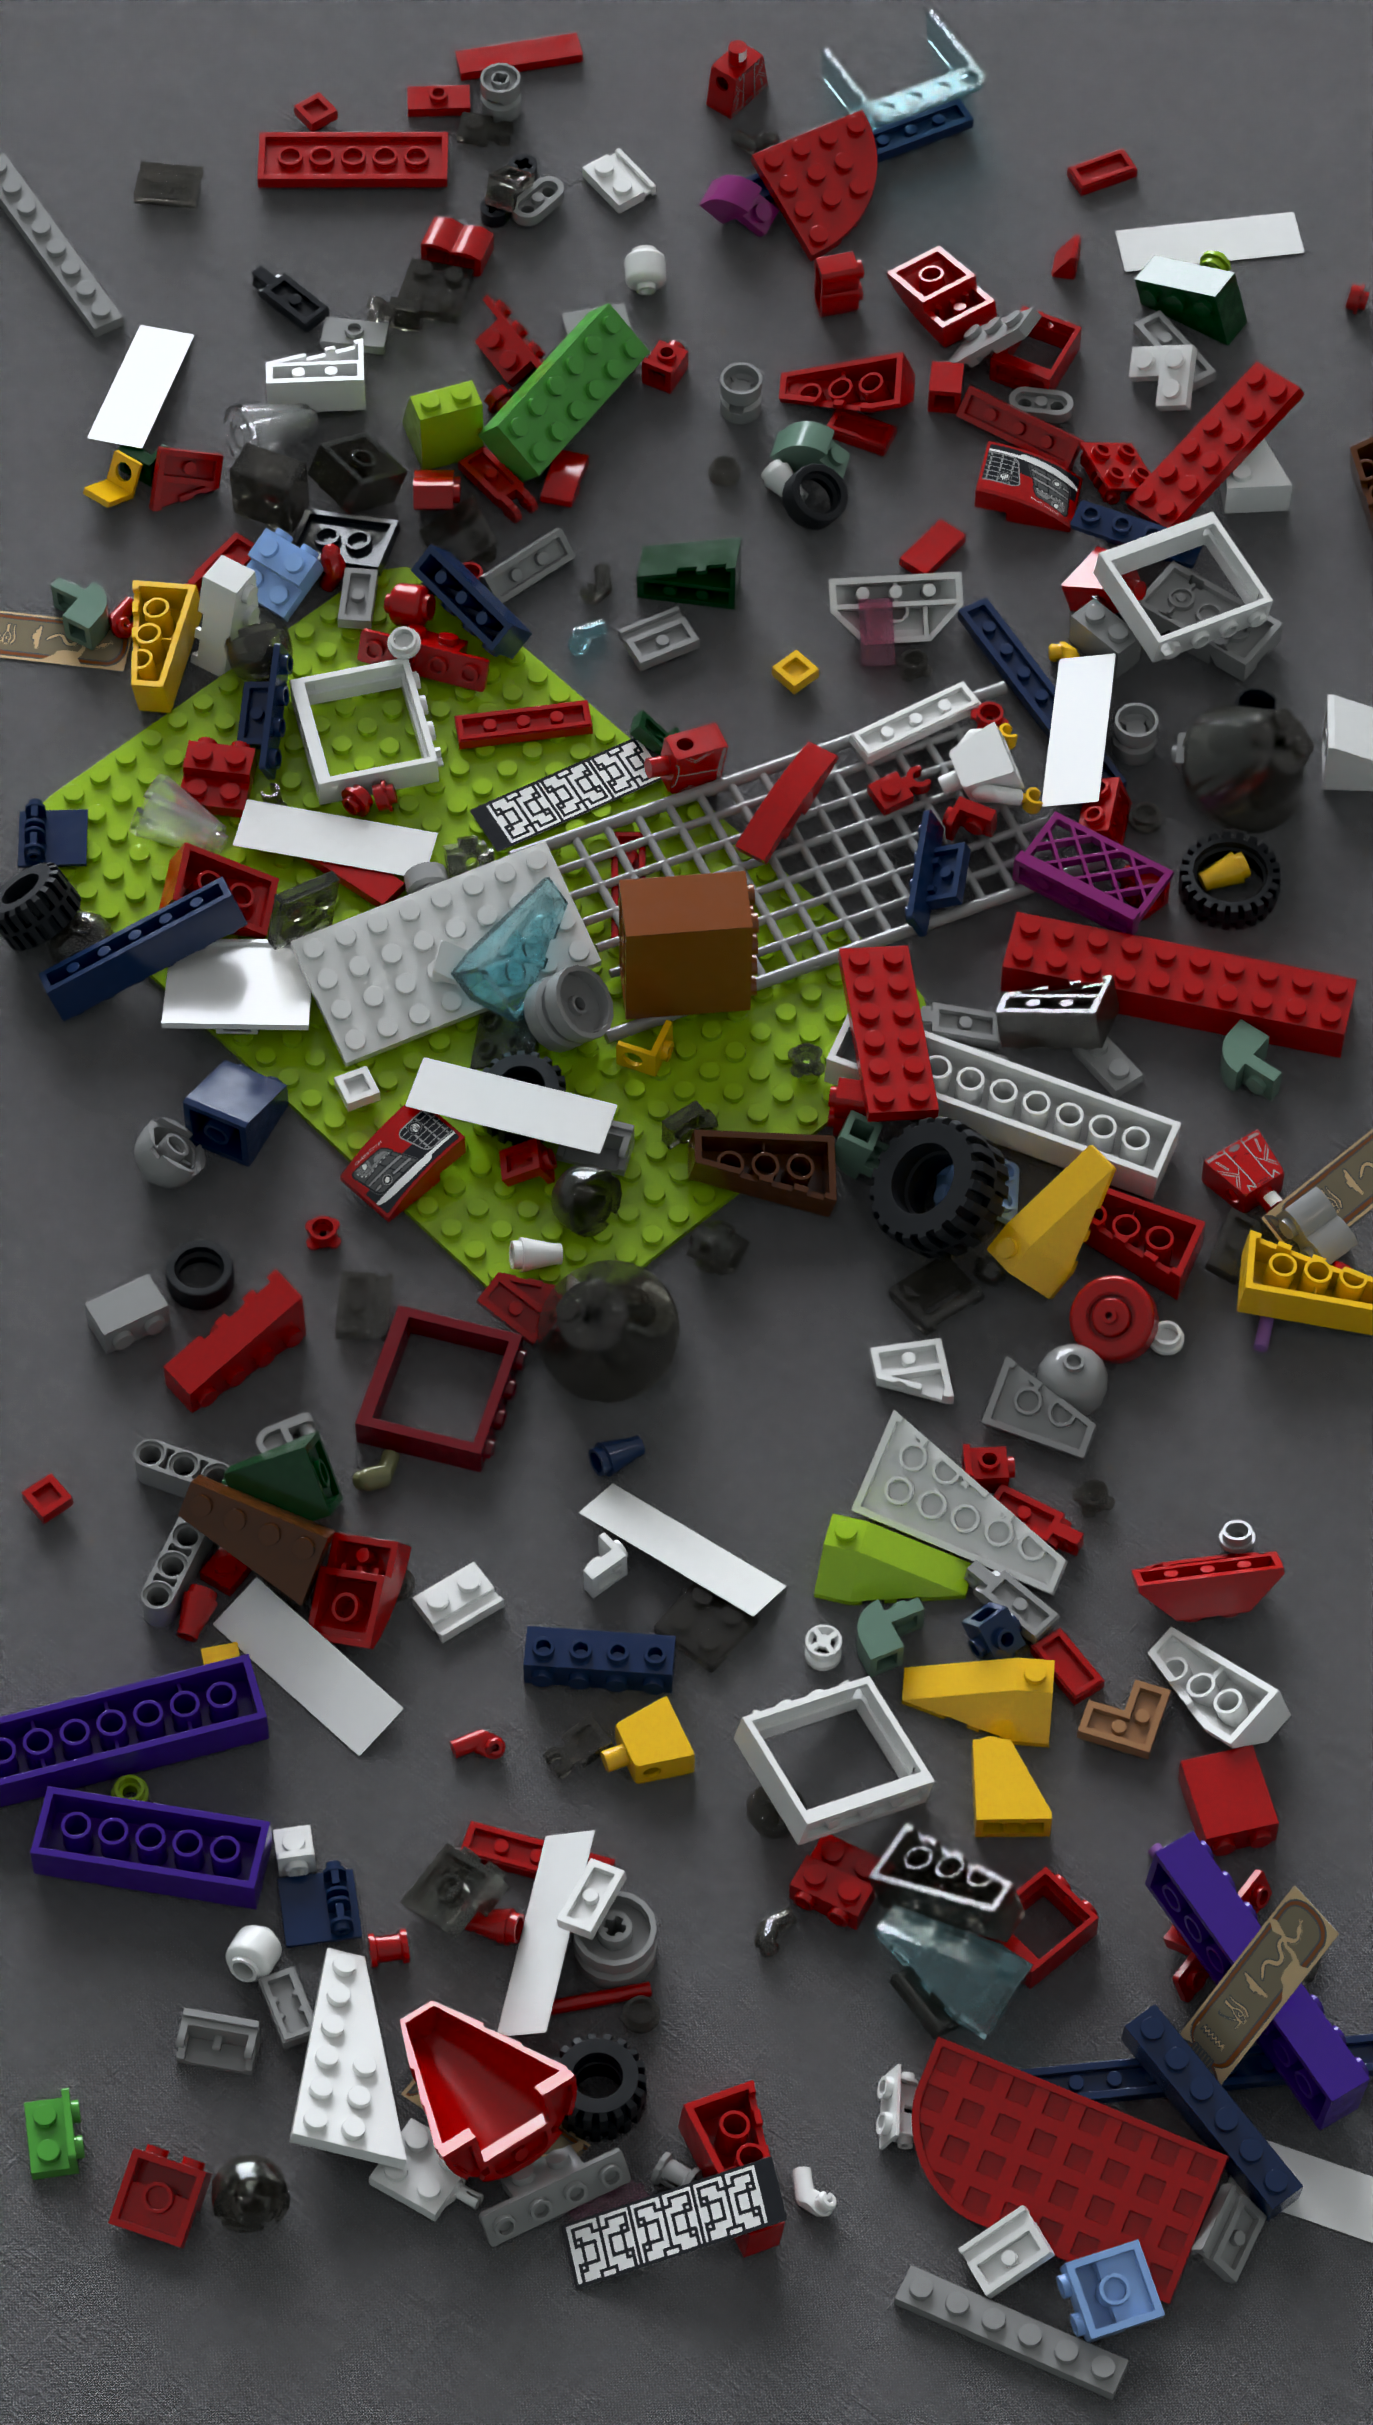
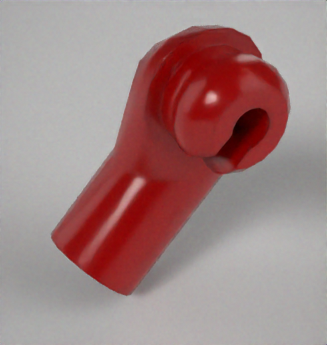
M125 597L109 615L111 631L114 636L120 639H126L132 635L133 622L131 623L129 618L133 615L132 601L134 599L131 597Z

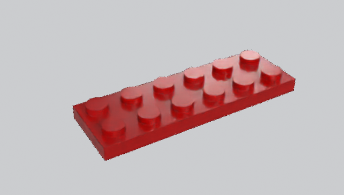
M260 132L258 188L448 187V132Z
M1256 361L1125 501L1128 508L1145 520L1167 528L1187 521L1303 398L1304 393L1302 389Z
M908 945L839 948L838 961L867 1121L937 1118L939 1106Z

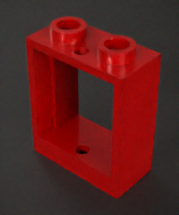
M1022 306L1020 311L1027 310L1029 307ZM1037 310L1042 317L1028 336L1063 349L1053 367L1048 369L1013 356L1022 342L1021 340L997 354L994 352L990 361L989 380L1013 389L1034 387L1055 390L1080 350L1082 327Z
M1045 1866L979 1921L978 1939L1029 1989H1032L1097 1935L1099 1917L1090 1902L1085 1899L1081 1901L1071 1891L1069 1883L1063 1876L1053 1874ZM1044 1896L1077 1929L1041 1959H1038L1006 1926Z

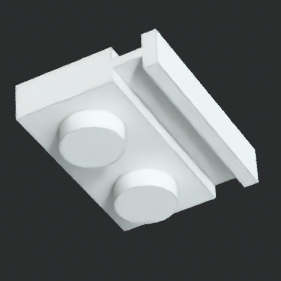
M620 148L615 149L614 154L610 156L606 154L582 167V176L618 214L641 203L647 195L651 194L653 196L656 194V185Z
M475 1562L470 1563L412 1598L413 1606L432 1631L437 1633L442 1643L504 1607V1599L498 1596L493 1585Z
M1021 2205L958 2248L966 2259L967 2265L984 2294L990 2299L1055 2256L1039 2226L1031 2217L1030 2211L1024 2205Z

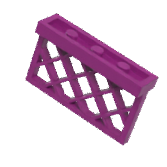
M1055 811L1025 852L1021 850L1015 857L1012 880L1109 930L1135 935L1143 917L1172 880L1174 871ZM1058 825L1068 830L1071 837L1054 840L1052 831ZM1093 843L1099 846L1101 852L1083 855L1080 845ZM1075 847L1077 856L1060 859L1057 848ZM1051 850L1054 860L1044 862L1034 857V855L1039 851ZM1123 858L1129 861L1130 867L1113 870L1110 860ZM1104 861L1107 871L1089 873L1087 863ZM1080 865L1083 875L1073 877L1064 872L1063 867ZM1152 873L1160 877V880L1157 883L1143 885L1140 875ZM1134 876L1136 887L1119 889L1117 878ZM1110 880L1113 890L1103 892L1095 888L1093 883ZM1140 895L1142 901L1140 907L1136 909L1124 903L1123 898Z

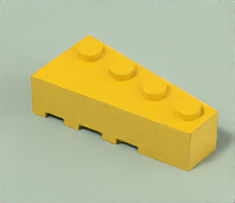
M1250 1229L1241 1255L1237 1312L1373 1336L1372 1276L1346 1266L1343 1269H1339L1329 1265L1326 1262V1258L1313 1254L1312 1258L1291 1250L1293 1246L1282 1241H1279L1278 1244L1262 1239L1261 1233Z

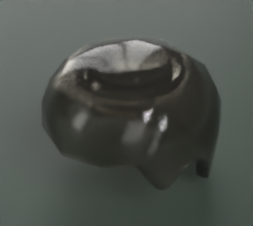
M762 1786L757 1787L747 1799L746 1817L748 1822L759 1834L766 1838L783 1839L791 1835L790 1831ZM795 1790L797 1796L799 1797L800 1801L807 1810V1805L801 1793Z

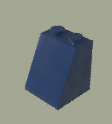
M224 1060L183 1101L185 1128L193 1134L189 1140L196 1146L200 1144L205 1150L250 1167L288 1107L287 1085L276 1077H266L252 1071L244 1064H235Z

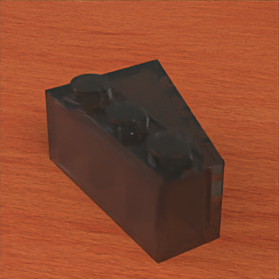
M1102 976L1103 982L1084 986L1081 985V980L1070 982L1071 988L1049 991L1048 986L1004 993L995 1011L1002 1047H1016L1017 1049H1027L1030 1047L1050 1049L1083 1048L1085 1050L1102 1048L1120 1010L1114 976Z

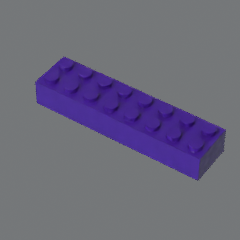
M249 1654L0 1717V1808L44 1797L47 1786L71 1790L270 1739L267 1715Z
M1193 1831L1154 1853L1145 1885L1214 1983L1218 1985L1262 1928L1258 1923L1256 1911L1249 1902H1243L1236 1892V1886L1230 1874L1226 1871H1221L1214 1861V1855L1210 1846L1204 1840L1200 1841ZM1301 1982L1256 2042L1318 2130L1321 2131L1358 2109L1370 2078L1365 2063L1361 2058L1354 2057L1346 2046L1347 2042L1343 2032L1336 2025H1331L1324 2015V2008L1320 2000L1314 1994L1310 1995Z

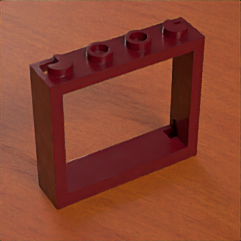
M398 1305L355 1422L356 1442L482 1473L486 1459H490L495 1453L497 1441L494 1439L496 1430L502 1431L507 1417V1410L504 1409L507 1400L513 1401L517 1389V1380H515L517 1371H523L525 1368V1359L528 1351L523 1350V1335ZM411 1333L504 1356L474 1442L380 1420Z

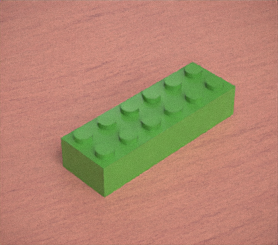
M610 303L588 312L478 433L479 438L497 459L522 482L539 476L650 351Z

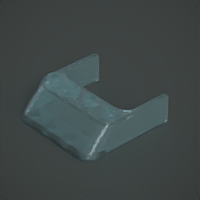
M934 10L926 12L927 40L949 66L950 70L940 77L875 101H869L828 48L821 50L823 79L850 114L863 109L871 129H877L972 94L982 89L985 85L983 71Z

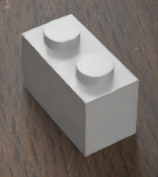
M1092 599L1071 615L1069 641L1087 656L1115 653L1116 659L1113 676L1115 679L1140 661L1141 644L1127 623L1097 599Z
M149 1274L85 1303L87 1323L106 1354L115 1350H123L134 1341L147 1335L157 1334L171 1324L169 1306Z

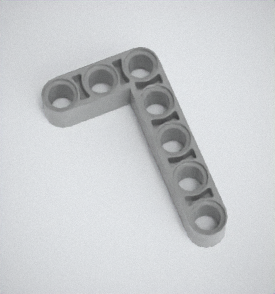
M154 1439L143 1440L134 1449L136 1474L140 1482L183 1498L186 1496L191 1481L198 1475L222 1483V1479H224L223 1474L230 1467L223 1462ZM148 1461H157L154 1464H146ZM183 1472H190V1474L185 1476L179 1475ZM178 1517L141 1592L144 1619L153 1627H165L174 1621L181 1608L183 1592L188 1591L189 1586L193 1584L213 1544L211 1539L181 1517ZM188 1542L195 1543L192 1546H183V1544ZM171 1572H179V1573H180V1574H178V1575H176V1576H168V1575H167V1574H169V1573H171ZM156 1602H165V1604L161 1606L152 1605Z

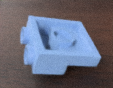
M266 528L247 554L251 560L246 567L254 570L256 574L258 605L288 622L322 574L324 568L317 559L319 553L304 543L299 548L292 544L293 537L284 530L277 528L273 532Z
M1139 2239L1064 2263L1059 2268L1062 2274L1056 2276L1059 2292L1063 2299L1070 2297L1075 2312L1069 2315L1073 2332L1076 2337L1083 2336L1084 2340L1088 2343L1165 2316Z

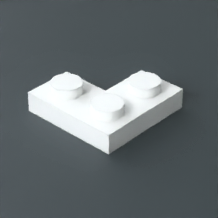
M1193 344L1132 347L1129 378L1133 382L1158 381L1155 406L1159 411L1190 410L1197 348Z

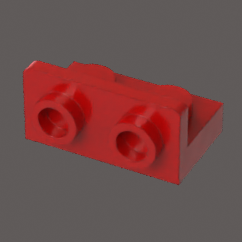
M1120 777L1101 779L1099 801L1082 804L1078 823L1123 845L1132 801Z

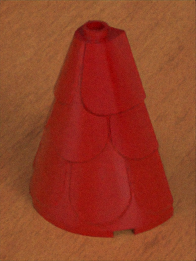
M433 2000L399 2020L409 2067L418 2086L421 2105L428 2119L434 2148L439 2157L454 2174L466 2180L469 2177H479L482 2182L508 2177L535 2162L562 2134L559 2126L565 2115H572L577 2097L576 2077L572 2071L568 2070L566 2065L522 2046L521 2042L486 2028L483 2022Z

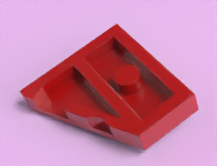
M158 447L149 509L158 512L167 505L178 501L184 502L192 499L196 494H205L218 489L224 456L219 453Z
M498 1272L476 1300V1303L516 1334L523 1335V1339L533 1346L575 1292V1289L570 1286L562 1287L543 1283L540 1280L523 1279L515 1275Z

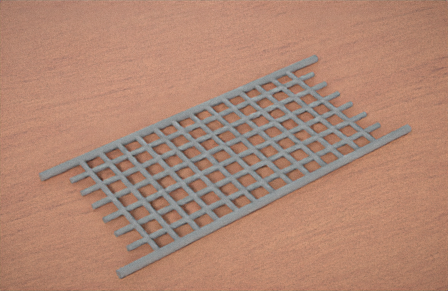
M1001 681L972 692L980 702H984L1007 694L1008 690L1005 682ZM958 722L950 725L951 731L931 738L927 736L919 742L901 748L868 765L849 742L850 734L817 745L831 753L852 747L860 762L841 769L834 765L824 784L835 781L843 798L821 805L816 796L811 804L812 808L807 811L806 815L801 814L796 822L818 816L827 833L804 841L797 826L794 825L790 834L796 844L774 851L768 861L779 880L757 888L747 870L761 866L763 863L755 859L742 862L733 847L738 842L742 833L728 837L719 820L742 813L747 824H749L753 817L750 809L759 807L773 787L768 776L786 770L800 751L508 852V855L546 841L550 851L573 844L581 859L558 866L561 875L585 867L594 882L593 885L570 892L573 901L599 892L608 908L602 912L582 918L585 927L613 918L619 929V906H616L608 888L619 885V880L639 879L662 870L665 877L675 876L670 867L692 859L701 874L711 873L702 856L724 848L733 866L713 873L746 871L747 885L754 884L755 905L761 914L758 917L759 926L766 924L776 941L758 948V954L756 955L758 968L756 984L757 991L838 963L839 948L882 947L917 935L913 927L909 926L908 923L892 929L883 914L905 905L908 906L910 894L900 877L913 873L915 866L914 863L895 869L886 852L907 844L913 854L917 851L918 831L911 833L902 816L921 809H931L942 824V820L933 805L955 798L957 801L959 796L965 798L964 794L966 793L962 788L947 796L944 792L928 797L926 793L917 795L919 799L917 802L886 816L880 814L866 819L857 802L870 798L867 789L852 794L843 777L865 770L871 782L880 779L874 766L896 759L906 776L911 767L904 756L923 749H927L935 766L923 769L921 776L914 780L919 782V780L939 773L945 775L950 772V769L954 768L952 760L943 761L935 745L955 738L960 742L968 730L977 729V724L974 722L960 727ZM760 779L767 794L745 802L738 786ZM729 790L737 805L714 812L706 797ZM698 801L705 816L683 823L675 808ZM995 803L988 806L997 810V813L1000 812L1010 829L994 834L992 838L983 834L977 835L979 840L967 845L971 852L985 848L994 865L975 872H971L968 867L966 884L969 885L976 899L955 907H945L944 911L930 915L928 930L1035 893V891L1024 885H1016L1007 870L1013 868L1015 857L1002 861L993 844L1015 837L1025 852L1030 844L1024 833L1043 827L1049 820L1048 817L1045 816L1018 825L1009 808L1015 807V805ZM848 805L857 823L835 830L826 813ZM666 811L674 827L652 834L644 819ZM893 819L903 836L881 844L871 827ZM635 822L643 837L621 845L613 829ZM711 824L719 841L697 848L688 831ZM942 825V826L944 827V834H943V842H944V844H945V845L955 844L954 841H950V840L946 839L945 826ZM863 830L872 847L850 855L841 837ZM604 833L612 848L589 856L582 840ZM679 834L688 851L666 859L657 842ZM832 841L841 858L818 865L809 848ZM648 845L657 862L634 870L626 852ZM1064 847L1057 848V851L1064 850ZM1051 850L1039 851L1035 853L1034 857L1041 858L1052 854ZM801 852L810 869L787 876L778 859ZM877 855L886 873L864 880L855 862ZM617 856L626 873L603 881L594 863ZM1104 861L1087 863L1089 873L1106 868ZM1080 865L1063 868L1064 872L1073 877L1083 875ZM846 866L855 883L833 891L824 873ZM999 873L1007 888L985 896L977 880ZM815 877L824 894L802 902L792 884ZM891 880L901 898L878 905L869 888ZM784 888L793 905L770 913L761 895ZM860 891L870 909L847 916L838 899ZM829 902L839 920L816 927L807 910ZM798 913L807 931L784 938L775 921ZM875 917L883 932L861 940L852 924ZM844 928L852 943L829 951L821 935ZM619 936L595 944L597 952L618 946ZM812 939L820 954L798 962L789 946ZM781 950L789 965L766 973L758 957ZM619 966L609 970L611 978L620 976ZM688 1015L636 1019L610 1028L604 1034V1037L609 1044L663 1025L666 1020L674 1021Z

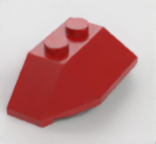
M1277 1551L1265 1552L1264 1554L1256 1552L1230 1553L1175 1560L1131 1570V1576L1139 1594L1174 1620L1197 1622L1202 1618L1214 1616L1230 1618L1237 1616L1239 1613L1250 1612L1285 1574L1284 1566Z

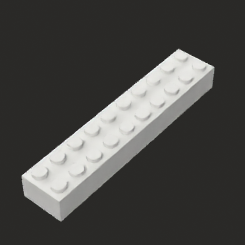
M848 1014L826 1059L824 1081L838 1086L839 1077L860 1080ZM924 1030L939 1106L938 1117H949L952 1120H958L987 1137L993 1143L1062 1168H1066L1089 1145H1094L1116 1168L1110 1185L1151 1200L1154 1199L1176 1149L1181 1122Z

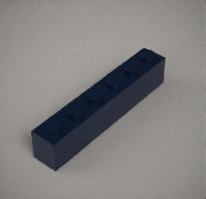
M222 876L42 971L38 975L48 997L64 1022L82 1014L85 1010L104 1000L111 999L117 993L130 986L143 982L147 977L162 969L173 966L179 960L196 951L205 949L213 942L235 933L248 923Z
M1152 2005L1125 2025L1121 2037L1122 2042L1206 2146L1229 2156L1225 2169L1249 2199L1267 2216L1266 2220L1270 2221L1295 2202L1303 2189L1301 2182L1157 2005Z

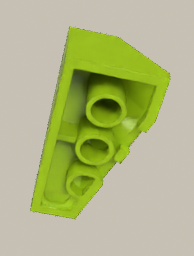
M832 1513L823 1544L814 1597L845 1605H862V1601L877 1599L884 1600V1603H896L897 1599L917 1597L921 1601L966 1599L969 1583L964 1577L966 1569L972 1563L869 1521Z

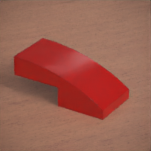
M562 450L550 465L541 492L540 502L572 508L580 493L581 480L589 466V455Z

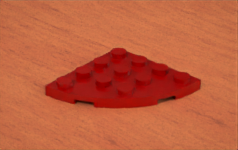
M863 109L754 153L751 157V163L810 262L837 247L842 242V239L854 227H857L866 213L876 182L878 162L875 138Z

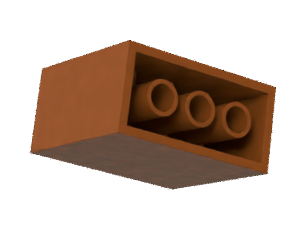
M746 871L619 880V968L626 1020L750 1010L751 996H757L755 975H758L756 955L758 954L757 934L759 933L758 913L754 912L753 905H755L754 884L747 885Z

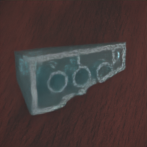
M550 877L543 878L470 948L451 972L453 978L470 1000L512 1022L517 1021L524 1013V1000L527 990L537 981L540 970L546 967L548 958L545 955L551 939H555L568 905L567 900Z
M896 1905L890 1908L873 1932L903 1966H910L922 1979L920 1985L928 1993L933 1991L946 2005L944 2011L952 2020L986 2040L1018 1996L1033 1967V1964L999 1943Z

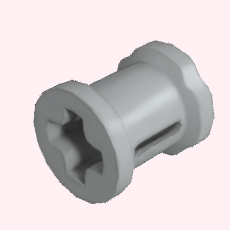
M665 2152L654 2168L650 2181L655 2185L661 2183L673 2189L700 2180L702 2170L697 2167L691 2169L674 2160L671 2153Z

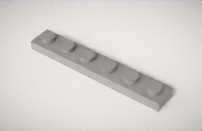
M912 2265L895 2297L894 2305L1110 2400H1113L1128 2368L1129 2360Z

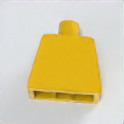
M667 1696L619 1721L615 1725V1741L617 1746L600 1751L602 1763L608 1773L627 1766L633 1781L637 1784L690 1774L694 1772L695 1768L694 1751Z

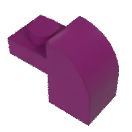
M724 175L713 180L699 204L720 223L725 224L733 219H737L759 238L766 235L779 212L774 205L759 194L762 187L749 179L737 175Z

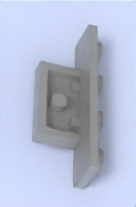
M568 2145L555 2149L548 2153L547 2156L536 2160L513 2175L500 2179L504 2191L510 2199L480 2212L479 2218L487 2241L492 2247L497 2246L629 2183L631 2176L622 2151L619 2148H615L583 2163L572 2146Z

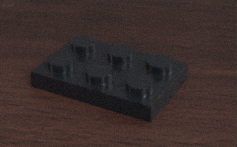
M306 508L294 534L292 544L300 548L304 543L319 553L317 559L320 563L323 547L327 544H335L340 548V554L346 563V567L378 569V576H381L401 531L399 520Z

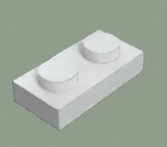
M591 1858L556 1919L558 1927L593 1940L627 1879L625 1871Z

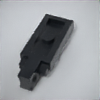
M261 265L252 271V285L257 289L259 296L305 333H308L324 321L325 317L330 316L327 305L287 274L283 273L282 275L277 274L274 276Z

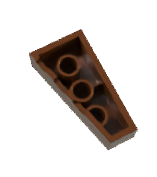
M198 1475L191 1481L178 1514L187 1523L301 1606L311 1595L318 1577L319 1568L323 1564L335 1533L333 1529L202 1475Z

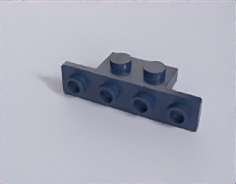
M1085 500L1080 502L1070 523L1072 530L1106 540L1108 543L1117 546L1167 528ZM1204 545L1169 557L1163 561H1175L1184 567L1192 569Z
M274 643L270 680L244 682L237 741L246 742L251 748L261 749L259 769L268 780H275L276 770L281 767L282 755L279 749L280 737H284L286 730L283 713L284 706H287L289 703L288 675H291L293 671L292 655L288 653L282 643Z
M931 809L923 812L922 824L918 828L919 842L917 851L914 853L915 866L913 878L909 882L908 906L905 907V919L919 937L927 936L931 910L961 905L963 903L971 852L966 842L942 846L944 827Z

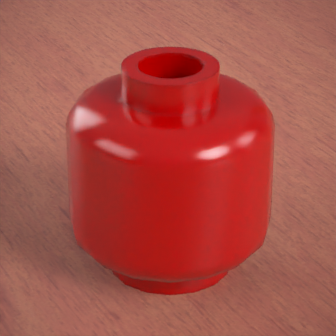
M399 583L394 586L391 594L388 593L385 596L384 610L385 613H389L391 622L396 626H408L410 624L425 626L434 617L436 600L434 595L430 594L429 589L424 585Z

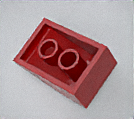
M185 842L169 862L159 909L223 876L248 923L231 935L264 939L268 933L279 878Z

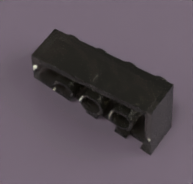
M907 1822L868 1876L882 1908L1008 1942L1026 1915L1013 1883L980 1864L977 1866L966 1860L965 1855L956 1850L953 1852L940 1845L939 1840L930 1835L923 1836L917 1832L916 1827Z

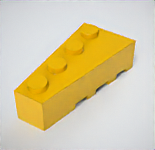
M133 580L131 686L139 711L171 713L194 643L195 628L199 626L202 618V613L198 612L199 593L197 586L192 584Z

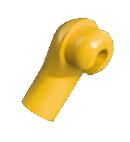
M1060 641L1059 644H1051L1048 647L1049 660L1052 662L1064 658L1080 657L1078 650L1065 641Z

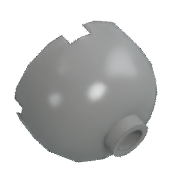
M160 1117L156 1122H154V1119L150 1121L137 1137L134 1157L141 1176L147 1182L164 1188H177L188 1183L205 1167L206 1157L204 1150L200 1144L195 1148L194 1144L189 1140L193 1134L177 1121Z
M1079 1344L1058 1346L1045 1355L1038 1367L1037 1379L1084 1416L1091 1414L1103 1403L1104 1396L1107 1393L1108 1374L1103 1360L1092 1349Z

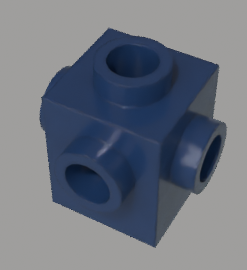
M988 1602L961 1621L970 1639L968 1646L978 1659L1013 1658L1016 1655V1651L1026 1645L1020 1633L1022 1626L1019 1620L1010 1613L1006 1606Z

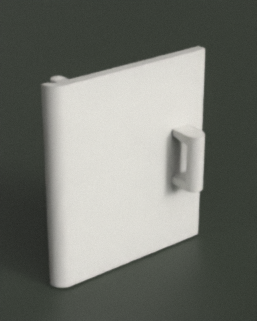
M219 939L208 945L205 949L196 951L179 960L173 966L168 967L161 1021L162 1028L216 1029V1034H258L259 1030H309L312 992L291 948V941L293 940Z

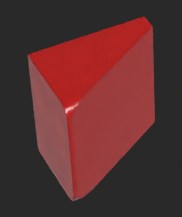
M1075 234L1056 252L1051 272L1053 277L1071 280L1076 278L1082 238L1079 234Z

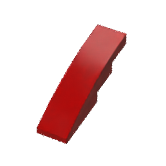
M808 741L772 787L736 843V849L767 865L781 839L786 840L800 815H806L839 757Z

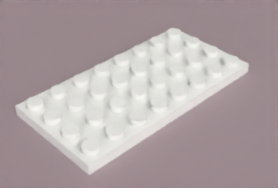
M546 841L291 941V948L345 1067L526 996L527 990L534 982L552 976L565 968L579 965L593 969L601 966L599 954ZM440 940L448 941L474 953L466 987L432 979Z

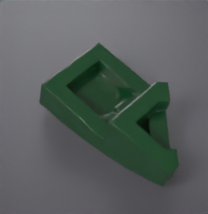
M643 709L633 717L630 734L636 740L661 755L664 739L668 735L680 732L678 727H674L667 733Z

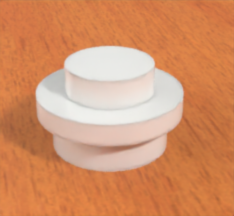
M401 626L393 630L389 635L387 645L394 657L410 659L420 651L421 639L414 629Z
M1161 1321L1150 1347L1160 1355L1176 1354L1183 1347L1184 1333L1175 1322Z

